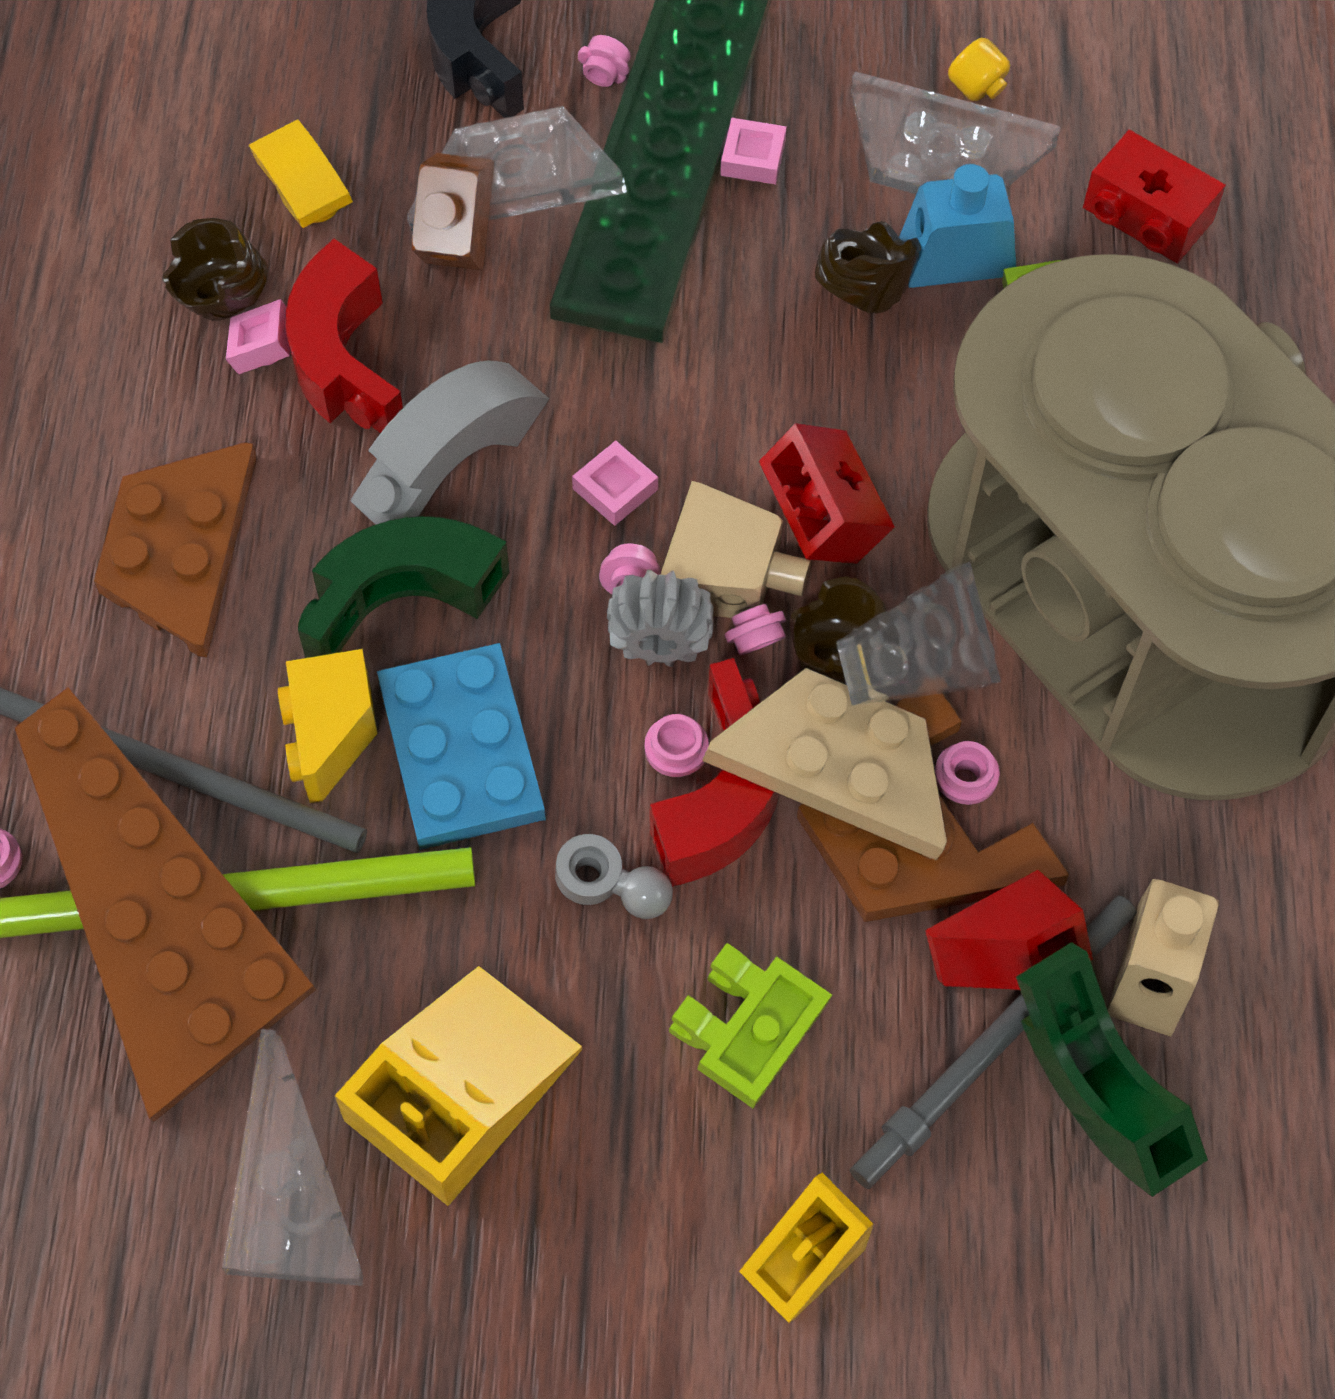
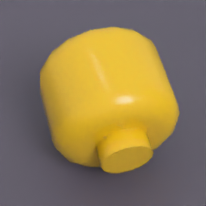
M979 38L969 44L954 59L949 67L948 77L970 101H978L986 95L990 99H994L1008 84L1004 78L1009 73L1010 61L990 39Z

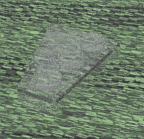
M970 561L946 571L930 585L918 589L907 596L905 601L879 614L836 642L852 706L978 689L1001 682L995 660L994 647L990 641Z

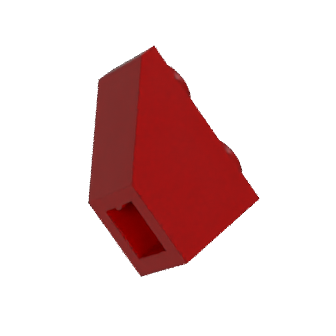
M1039 870L1030 873L925 930L937 979L944 986L1020 990L1016 976L1071 942L1087 951L1090 961L1093 960L1083 909Z

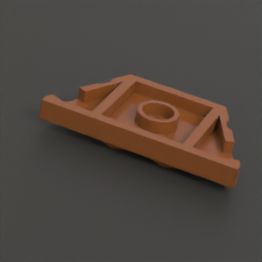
M244 442L122 476L95 574L94 583L99 594L121 608L133 609L138 613L140 620L157 631L163 628L184 641L189 651L199 657L208 656L257 458L254 444Z

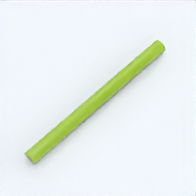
M471 847L222 874L252 911L475 886ZM71 890L0 898V938L84 929Z

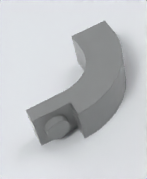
M479 361L444 375L414 397L398 412L376 438L368 451L377 460L350 501L375 524L406 517H418L444 478L469 455L490 445L517 447L549 398L514 367L505 362Z

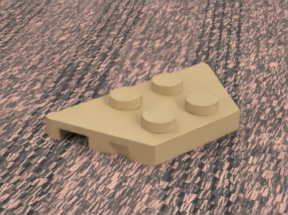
M805 668L711 740L702 761L934 860L938 859L945 848L947 839L926 719Z

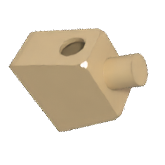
M692 481L660 575H667L674 571L676 578L697 579L698 587L711 593L713 616L732 618L743 611L763 605L768 588L803 596L810 572L811 560L779 552L783 520L778 515L705 484Z
M1152 879L1136 909L1137 913L1133 919L1107 1009L1110 1017L1170 1037L1172 1036L1199 979L1219 900L1159 879ZM1148 978L1163 981L1162 986L1167 993L1151 991L1142 985L1141 980Z

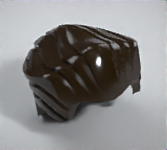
M217 218L197 219L186 223L170 239L172 255L175 258L164 272L162 280L166 284L165 288L168 293L187 309L203 318L220 321L251 307L257 301L267 281L268 266L265 259L234 223Z
M883 221L873 223L862 232L850 229H837L825 240L821 247L815 268V278L826 290L855 308L867 313H882L891 309L892 305L899 302L902 294L906 291L914 271L913 269L919 258L921 245L917 237L909 239L904 243L890 225Z
M846 576L823 582L818 594V600L795 610L791 616L790 630L793 645L803 669H810L849 687L861 690L882 678L895 662L897 650L885 604L871 587L857 578Z

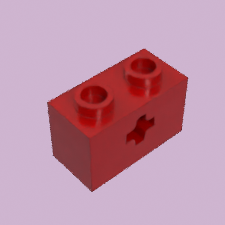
M1129 129L1091 172L1083 209L1094 214L1101 222L1112 225L1138 240L1147 249L1160 253L1178 264L1214 222L1226 184Z
M795 423L759 460L761 468L806 560L857 564L895 528L846 430Z

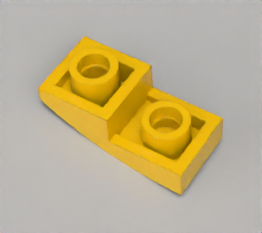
M298 119L249 144L257 164L276 186L283 204L302 228L312 223H320L332 218L339 209L353 202L348 190L331 163Z

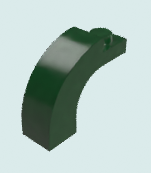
M424 516L386 521L363 529L346 538L331 549L312 569L319 599L315 598L307 604L298 622V633L305 658L339 653L370 612L388 601L401 597L424 596L434 598L478 619L510 573L507 541L471 524L452 519Z
M1071 942L1016 976L1029 1012V1016L1021 1020V1023L1039 1063L1059 1097L1083 1130L1116 1168L1153 1197L1208 1161L1191 1107L1158 1084L1137 1062L1121 1039L1106 1008L1087 951Z

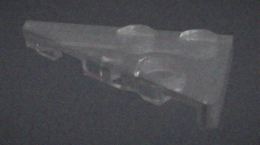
M261 1029L222 1269L226 1275L362 1286L364 1275L281 1036H277L275 1030Z

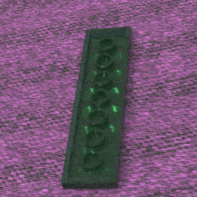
M655 0L550 302V319L658 343L664 342L722 159L731 118H735L772 0Z

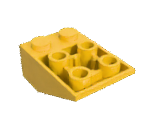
M478 966L382 1042L336 1093L335 1098L342 1117L348 1125L449 1206L582 1051V1046Z

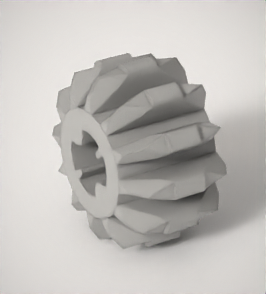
M647 570L643 578L635 575L625 576L623 584L613 588L612 598L608 601L607 619L609 620L610 645L623 650L624 658L644 659L647 666L654 662H663L667 666L673 667L676 660L684 662L695 661L697 653L708 649L709 639L712 637L713 605L711 604V593L699 588L697 579L676 578L674 571L667 575H657L652 570Z

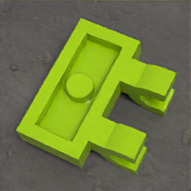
M726 943L711 963L710 968L713 970L708 975L707 980L724 992L733 996H741L745 1000L726 1024L688 995L672 1016L673 1024L669 1028V1032L687 1045L705 1050L706 1053L700 1060L697 1070L754 1109L828 1005L832 994L777 956L767 970L764 971L753 964L736 948Z

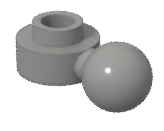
M595 834L575 836L561 847L557 855L555 866L557 886L564 896L575 903L594 905L607 900L612 894H616L621 897L623 906L630 914L641 919H652L663 914L672 901V884L664 872L650 866L638 867L631 872L622 869V860L617 848L602 836ZM582 866H591L599 872L600 876L595 881L585 882L578 878L576 871Z

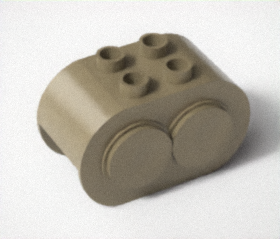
M1100 254L1057 261L1037 268L1018 278L994 296L979 312L966 332L957 355L953 377V394L955 407L966 433L953 445L943 459L930 491L927 507V526L930 542L937 559L951 579L1101 751L1120 770L1134 780L1165 794L1195 800L1243 798L1272 790L1293 780L1320 761L1335 744V404L1305 374L1302 355L1294 341L1284 330L1269 322H1261L1256 325L1218 287L1198 275L1175 265L1138 256Z

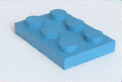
M500 643L377 671L419 850L546 820L545 808Z

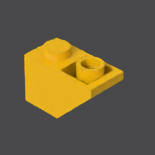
M363 649L286 661L289 686L278 687V698L283 724L295 725L297 742L285 744L288 769L292 782L303 780L310 803L320 802L326 798L378 734Z

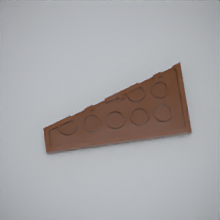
M67 687L14 728L148 1117L155 1122L316 991V988L75 694Z

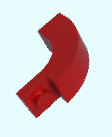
M335 238L307 263L296 279L289 295L285 324L292 361L303 394L310 405L326 421L331 424L346 410L350 418L364 429L372 427L381 433L398 412L403 409L401 391L356 360L345 349L355 329L383 304L378 271L376 267Z
M734 658L710 664L708 695L723 732L760 704V700L753 680L751 678L742 680ZM722 769L711 782L696 791L650 804V833L663 872L669 878L672 887L709 876L725 868L743 855L767 827L776 809L780 794Z

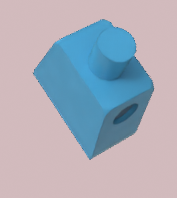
M966 164L955 171L953 179L929 181L919 187L899 236L904 243L909 239L917 237L921 245L918 261L908 283L909 288L1003 278V269L1016 267L1014 221L1004 180L1001 176L997 174L989 175L979 165Z

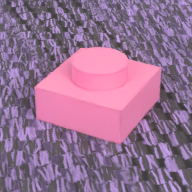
M731 118L721 160V176L776 185L786 141L787 126Z
M281 299L230 318L226 360L238 375L261 366L271 365L280 359L289 357L290 347L285 324L287 306Z
M615 440L572 476V485L574 491L615 526L658 490V476Z

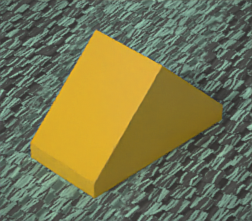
M822 1172L815 1176L739 1272L790 1323L866 1250L874 1224Z

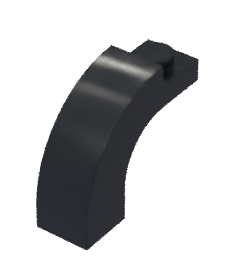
M427 0L426 12L432 61L439 80L451 96L457 99L471 89L480 103L485 106L491 105L506 120L524 110L522 71L481 35L492 21L520 4L521 0Z

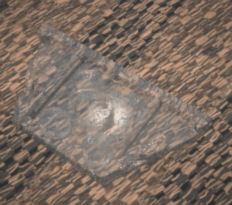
M857 71L854 72L852 77L851 96L869 179L873 183L917 194L922 184L929 181L953 179L954 173L959 167L966 164H975L984 168L989 175L997 174L1001 176L1004 180L1005 188H1007L1056 148L1061 126Z
M564 106L456 128L441 152L443 154L495 160L488 221L626 193V185L621 170ZM416 199L407 213V222L412 234Z

